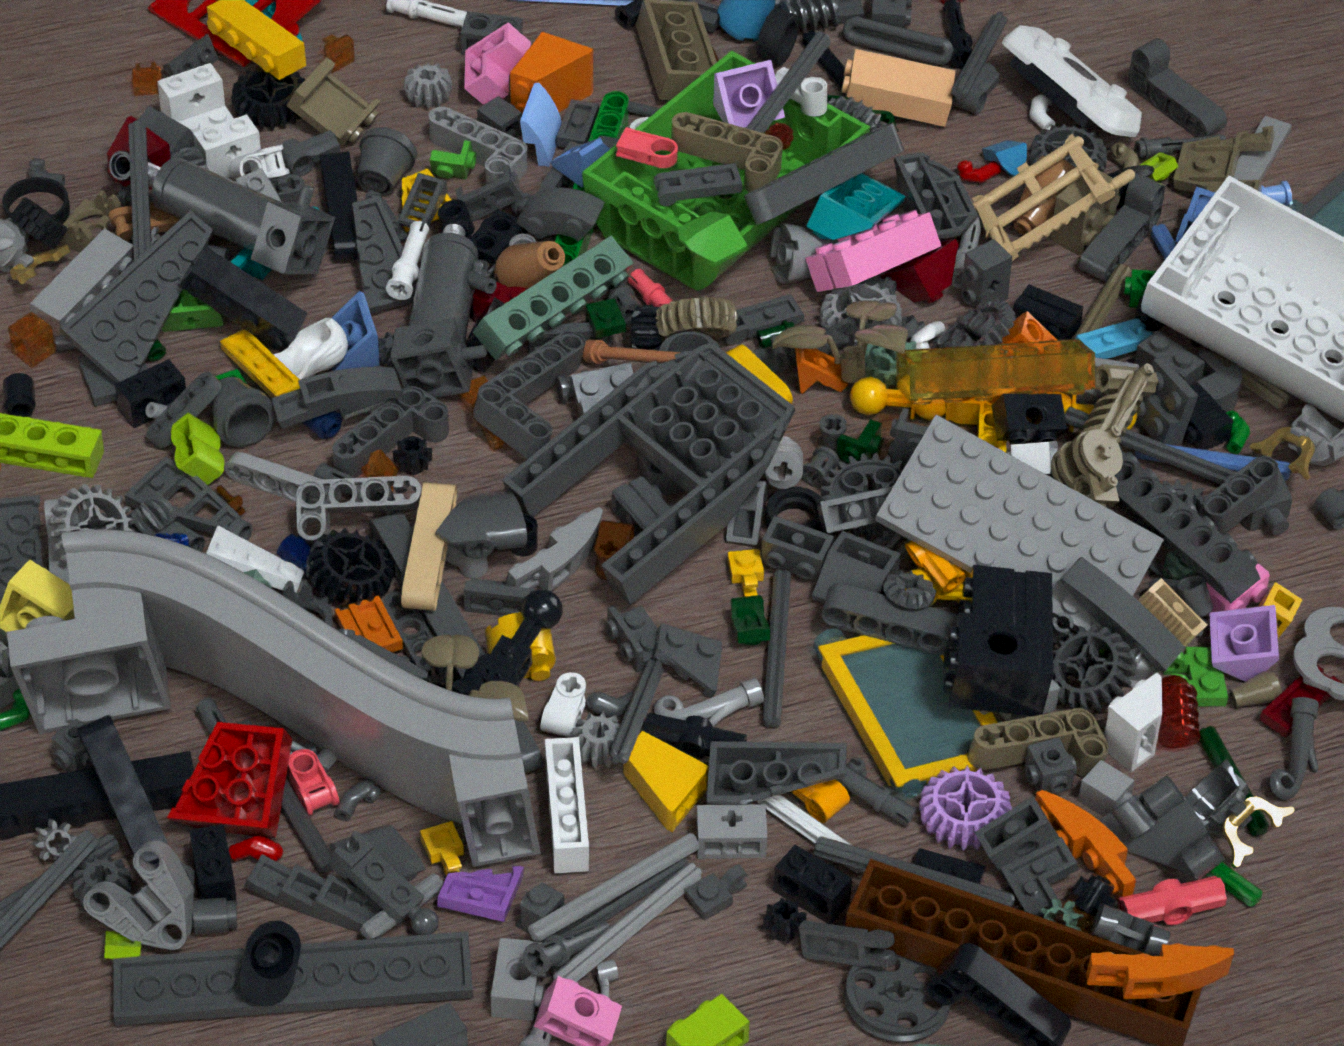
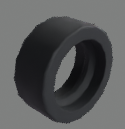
M779 8L771 10L759 35L757 44L758 58L765 61L771 60L772 63L782 65L786 62L797 39L799 30L798 15Z
M799 486L781 489L769 498L766 506V528L768 529L773 517L788 509H801L814 516L811 522L801 525L822 532L816 503L824 500L811 489Z

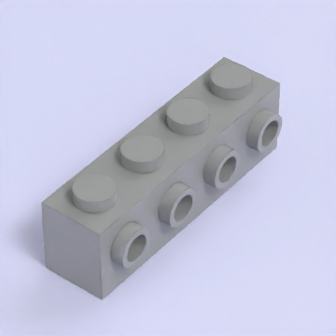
M104 228L30 303V322L54 337L63 336L61 334V327L103 290L104 285L110 284L134 262L133 245Z

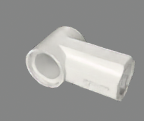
M782 67L777 71L775 76L777 85L789 69ZM819 77L804 78L790 99L801 104V110L805 115L821 116L827 111V83Z

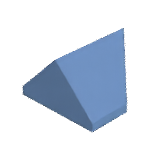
M601 138L575 146L550 162L555 169L582 188V172L609 151L610 148L602 142Z

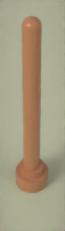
M588 339L585 344L583 359L591 364H601L607 359L640 362L657 361V363H664L676 359L675 354L681 352L609 347L603 340Z

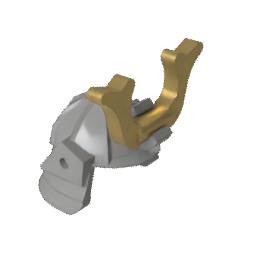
M11 218L6 220L0 219V271L10 272L12 279L19 280L20 284H24L28 279L37 275L34 269L37 265L47 261H58L61 257L70 253L68 245L65 244L56 249L33 256L25 254L28 250L27 243L29 242L26 230L21 228Z
M1305 404L1302 409V415L1292 423L1291 428H1280L1267 439L1250 445L1254 453H1262L1263 456L1271 457L1273 450L1279 443L1290 442L1288 447L1295 450L1299 457L1289 464L1288 468L1292 473H1300L1305 480H1308L1310 478L1308 471L1309 463L1325 466L1334 463L1344 456V428L1342 431L1336 428L1315 407Z

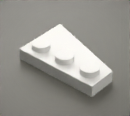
M217 526L206 554L242 572L257 569L272 587L283 590L287 581H292L294 591L297 593L304 570L269 553L220 526Z

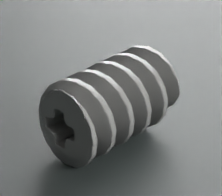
M783 436L769 467L764 472V476L772 486L787 489L795 486L803 475V452L795 441L788 436Z

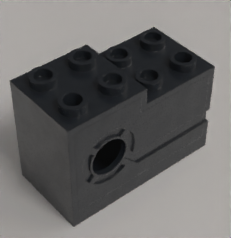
M973 565L970 578H964L962 596L966 598L965 600H959L957 625L950 626L948 645L952 647L945 648L944 668H948L949 673H945L943 693L949 694V707L1025 716L1042 715L1053 677L1052 573L1028 570L1026 572H1016L1010 568Z

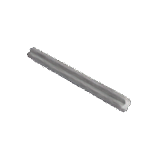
M692 833L683 836L529 925L528 932L535 942L546 939L699 850L700 843Z
M694 863L686 864L568 961V963L553 974V981L560 976L578 982L684 894L687 887L698 882L701 879V869L696 867Z

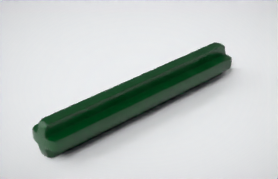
M1208 726L1207 728L1200 729L1198 739L1214 768L1227 759L1233 768L1234 775L1237 774L1245 782L1216 728ZM1248 787L1249 793L1245 796V797H1246V800H1247L1248 798L1254 797L1253 794L1251 793L1249 787ZM1256 810L1250 815L1252 820L1247 824V827L1253 836L1264 835L1268 831L1269 823L1263 812Z

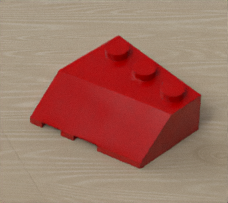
M217 722L198 757L199 762L190 779L186 780L181 790L183 793L175 808L172 807L167 819L196 828L224 824L225 833L276 838L292 745L291 736L284 728Z

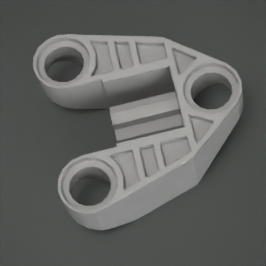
M148 841L142 844L133 858L134 868L147 884L142 886L135 894H131L112 882H98L84 896V908L92 917L133 942L140 941L141 944L177 950L185 944L192 931L194 888L175 852L164 842ZM148 851L153 852L158 856L160 863L150 864L142 858V854ZM99 892L105 894L109 898L110 905L96 902L93 899V894ZM173 924L178 926L182 931V938L178 940L173 939L168 934L166 925Z

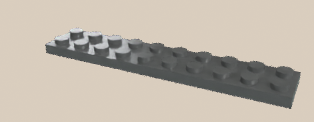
M468 931L301 944L300 957L290 993L282 1002L273 1006H259L250 1002L243 994L240 985V969L244 948L113 959L115 1026L473 998Z

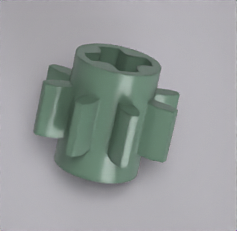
M1053 899L1052 908L1040 909L1045 914V919L1059 923L1056 916L1061 914L1063 915L1062 919L1066 921L1065 926L1082 931L1077 925L1078 919L1083 918L1084 915L1075 913L1072 910L1075 902L1068 901L1062 907L1059 899Z

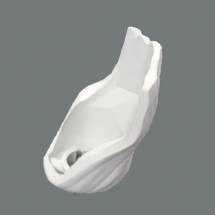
M324 318L301 330L287 349L273 355L302 380L318 372L328 370L341 362L347 354L348 341L344 330L334 319Z

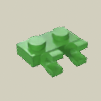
M1186 647L1184 654L1181 652L1168 669L1163 671L1164 675H1171L1172 686L1167 687L1168 700L1192 699L1193 706L1226 707L1228 694L1224 674L1212 665L1211 647Z

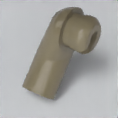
M1118 142L1112 146L1111 153L1113 154V159L1123 169L1138 165L1139 158L1137 154L1126 147L1124 143Z

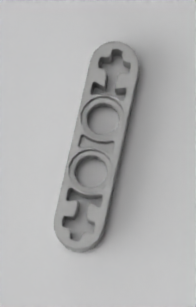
M243 452L233 453L224 468L227 475L238 483L296 502L298 489L295 485L299 487L300 484L308 480H322ZM311 490L308 492L305 498L306 503L315 504L318 502L321 495L320 491ZM341 491L338 493L337 496L338 502L342 498Z

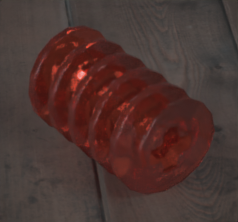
M1177 675L1162 678V718L1158 733V743L1170 749L1193 746L1201 737L1199 731L1200 722L1198 720L1199 711L1197 710V690L1193 685L1188 684L1185 678Z

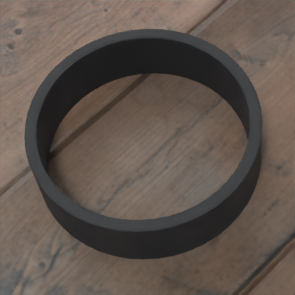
M45 177L23 179L10 186L5 192L2 201L5 220L10 218L12 213L9 211V208L15 200L35 192H45L58 196L64 201V204L53 216L63 224L69 217L70 206L67 190L62 184L53 179Z

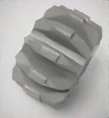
M428 62L424 66L416 64L415 69H408L405 81L403 82L408 102L415 103L417 108L423 105L427 106L428 109L432 105L440 107L441 102H448L451 90L453 89L448 69L441 68L439 64L431 66Z
M589 712L586 720H577L576 728H572L570 738L579 737L582 765L592 762L595 769L598 764L603 763L609 768L612 759L610 750L621 725L618 723L616 715L606 718V715L602 712L600 716L595 717Z

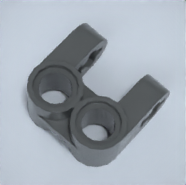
M1102 903L1099 905L1089 932L1091 935L1152 956H1159L1162 944L1167 945L1170 937L1169 930Z

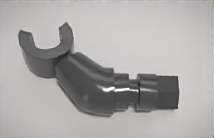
M848 317L827 329L825 335H831L836 347L839 349L849 343L846 331L853 328L857 322L852 317ZM771 335L772 348H758L753 350V353L775 374L786 370L789 364L797 365L795 348L777 347L773 349V342L777 336ZM828 343L816 348L828 355L832 353Z

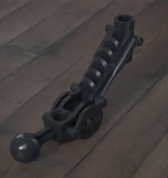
M542 588L533 590L525 596L520 607L523 622L513 638L510 639L502 635L490 654L479 656L477 663L465 671L463 679L452 683V691L469 695L471 690L479 691L482 684L490 681L509 682L519 687L532 665V649L530 647L540 631L552 629L561 619L563 607L559 597L551 590ZM446 682L436 684L439 687L446 688Z

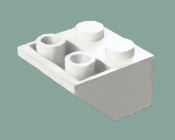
M1155 673L1146 681L1144 679L1140 680L1133 687L1132 691L1123 697L1115 698L1107 709L1108 717L1104 728V737L1109 746L1108 754L1130 772L1155 755L1162 718V677L1158 673Z

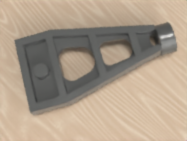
M166 456L124 494L126 504L137 508L155 494H161L168 500L181 487H184L195 497L184 508L172 507L177 513L176 519L173 522H179L186 527L214 534L217 526H220L247 541L253 531L252 524L241 519V516L198 476L192 477L176 466L175 461ZM206 503L218 510L210 520L195 516Z

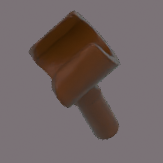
M222 485L216 488L219 495L240 516L246 512L245 508L241 506L243 505L241 496L236 495L233 497Z

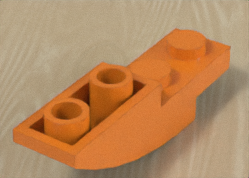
M1044 790L1036 792V801L1048 817L1058 836L1063 838L1074 859L1082 856L1088 869L1094 870L1096 874L1109 880L1115 886L1112 894L1116 896L1117 901L1121 897L1133 895L1136 878L1125 866L1128 849L1120 839L1102 822L1074 803Z
M1175 943L1171 945L1162 944L1159 956H1150L1144 953L1136 955L1114 954L1112 952L1091 953L1086 971L1087 985L1123 987V999L1160 998L1186 993L1204 987L1226 976L1234 956V948H1224L1216 945L1206 947L1185 946Z

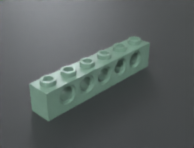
M610 236L483 317L473 333L495 360H498L505 354L511 357L523 347L522 343L529 340L532 343L543 335L544 329L548 326L554 329L566 319V314L571 312L575 315L586 306V301L592 298L594 301L600 299L606 294L608 287L612 284L615 288L620 286L628 279L629 275L627 272L634 262L616 240Z

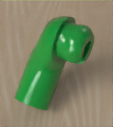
M1231 410L1226 412L1229 418L1233 420L1231 438L1226 447L1230 453L1239 454L1250 435V428L1245 420L1239 416L1238 412Z
M20 688L13 693L15 702L12 708L0 713V731L26 721L30 715Z

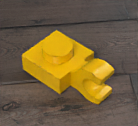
M760 550L727 552V562L732 584L742 583L744 597L756 596L758 581H764V569Z
M453 821L420 830V840L431 864L441 861L446 877L448 873L460 872L459 869L462 868L458 856L464 855V845Z

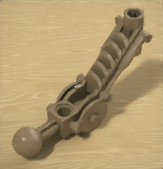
M1148 363L1140 368L1107 364L1097 367L1092 379L1094 388L1106 394L1096 401L1094 409L1090 412L1089 419L1084 423L1083 430L1080 431L1079 435L1073 441L1066 442L1057 449L1051 460V471L1055 480L1106 508H1110L1120 502L1116 489L1118 480L1115 475L1121 470L1123 464L1122 452L1119 447L1122 441L1121 437L1125 435L1127 427L1133 420L1132 417L1136 414L1138 406L1143 401V397L1153 395L1159 383L1156 372H1154L1152 365Z

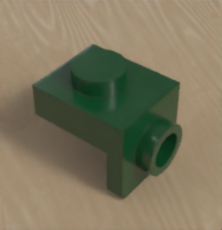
M615 298L586 304L585 322H590L596 339L626 332V323Z
M870 419L858 439L840 434L837 439V455L839 460L849 464L850 456L855 458L856 461H861V454L863 453L868 460L875 453L879 454L884 443V437H881L882 423Z
M756 595L732 598L730 600L731 624L738 644L757 645L762 641L771 640L770 627L764 616L763 597Z

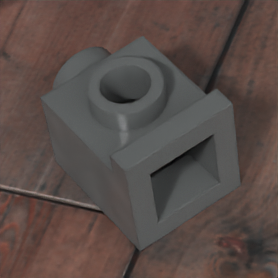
M543 882L533 887L525 894L520 903L521 917L516 922V927L530 934L528 932L529 925L565 905L564 894Z

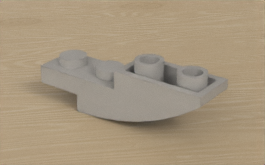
M598 506L588 513L580 514L576 520L564 527H557L549 536L548 549H541L529 560L515 564L508 571L506 585L531 589L539 586L542 589L551 591L572 576L590 554L598 537L603 510Z

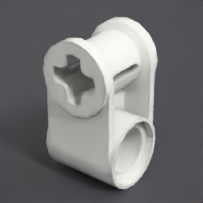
M283 144L260 149L257 152L233 159L229 167L231 177L235 180L245 175L243 172V164L245 162L249 163L251 172L263 168L268 179L289 174L290 171L285 167L281 152L284 149Z
M569 672L558 678L551 698L544 708L540 730L570 738L572 728H576L577 720L581 719L586 705L584 696L586 682L581 675Z

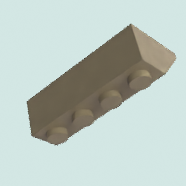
M643 0L636 28L659 100L670 101L716 64L717 61L697 2Z

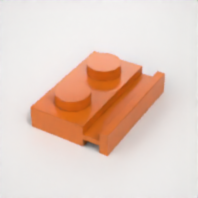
M379 595L375 596L371 602L365 599L362 600L360 605L353 603L349 604L347 609L341 611L339 608L334 609L335 619L340 629L354 630L355 635H361L390 652L403 649V640Z

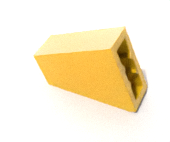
M641 731L628 762L623 764V774L667 830L673 832L707 791L708 765Z

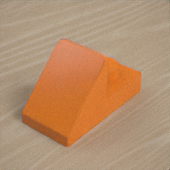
M795 348L801 394L816 381L839 392H842L848 386V382L841 380V364H835L834 357L816 348Z

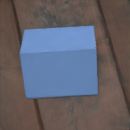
M359 291L332 317L342 327L348 341L347 354L341 362L332 367V371L380 366L378 335L365 295Z

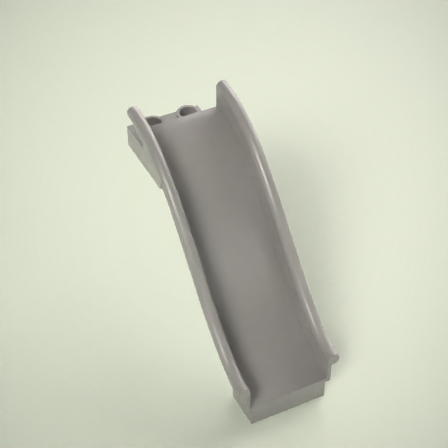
M107 529L62 533L75 619L65 621L56 616H43L30 621L25 629L7 632L10 667L39 734L58 731L76 718L83 724H88L106 715H110L112 720L171 709L166 668L168 667L203 679L239 697L309 742H313L321 750L324 748L330 750L339 762L366 779L374 781L376 785L432 814L463 824L473 867L541 854L510 697L499 699L472 697L444 689L410 674L361 646L260 581L201 551L161 537L131 531Z

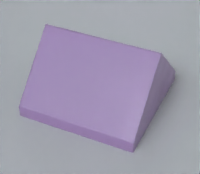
M772 61L759 62L714 74L713 106L723 122L743 128L748 126L777 87ZM783 108L774 120L785 118Z
M1275 605L1209 613L1212 665L1214 668L1246 682L1262 671H1267L1279 660Z

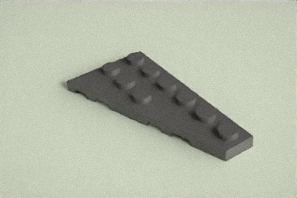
M40 495L0 499V604L8 582L29 560L42 567L41 541L39 540L41 523L38 510ZM0 629V639L8 648L7 632Z

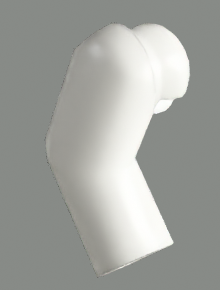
M1040 94L1032 100L1029 117L1041 129L1050 130L1052 125L1055 126V121L1046 112L1049 111L1048 105L1052 106V101L1044 94Z
M940 321L929 323L911 337L910 342L915 341L916 349H921L922 353L927 352L930 348L928 341L940 336V333L945 331V326Z

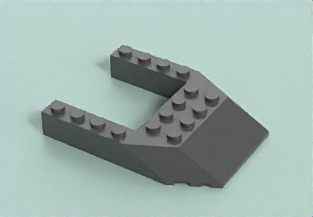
M713 342L699 346L693 351L675 354L676 359L657 364V361L645 364L502 479L506 491L514 494L522 512L534 517L627 442L687 491L688 494L601 565L610 588L630 605L727 526L769 467L795 412V407Z

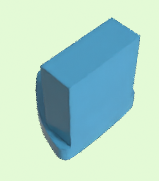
M1006 140L982 149L985 160L996 161L1012 177L1019 173L1017 168L1027 160V144L1024 142Z

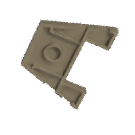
M1274 126L1262 127L1263 132L1249 135L1248 130L1237 132L1236 138L1221 140L1220 136L1183 143L1177 163L1178 168H1176L1173 178L1174 188L1194 193L1197 186L1216 193L1228 176L1234 178L1241 151H1271L1275 136ZM1238 180L1261 192L1260 180Z

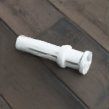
M387 0L386 10L389 13L396 11L407 14L411 19L422 17L459 28L463 27L467 14L466 11L426 0Z
M421 221L411 223L401 258L393 264V276L386 285L387 293L398 300H406L411 297L413 292L412 283L418 276L419 268L417 263L426 236L429 233L427 224H424L422 232L420 231Z

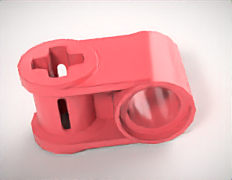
M309 749L294 751L290 755L288 763L289 783L309 816L313 815L314 810L329 804L333 806L338 805L340 801L332 779L325 772L317 755Z

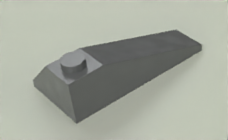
M711 741L707 804L743 805L845 777L847 743Z

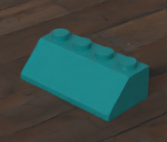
M860 173L821 194L806 227L812 229L817 237L825 240H835L871 229L903 203L906 196Z

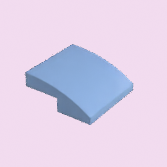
M534 83L520 120L523 142L535 144L538 166L550 167V161H552L557 147L556 137L562 121L551 96L540 83Z

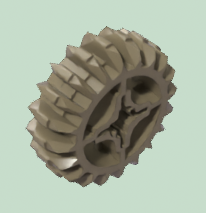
M713 296L691 297L690 299L671 301L669 304H664L656 310L655 318L659 320L656 322V327L663 341L674 334L688 331L705 334L713 340H721L723 337H728L736 331L738 321L735 304L728 299L722 297L715 298Z

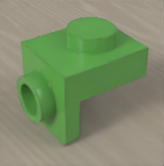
M464 140L461 154L432 150L430 156L433 174L446 179L452 177L467 179L469 169H474L476 163V152H473L471 141Z

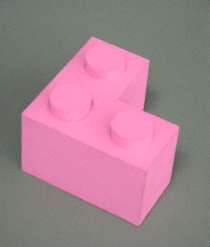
M508 22L466 49L464 89L483 105L497 96L504 100L509 95L510 72L530 48L531 42Z

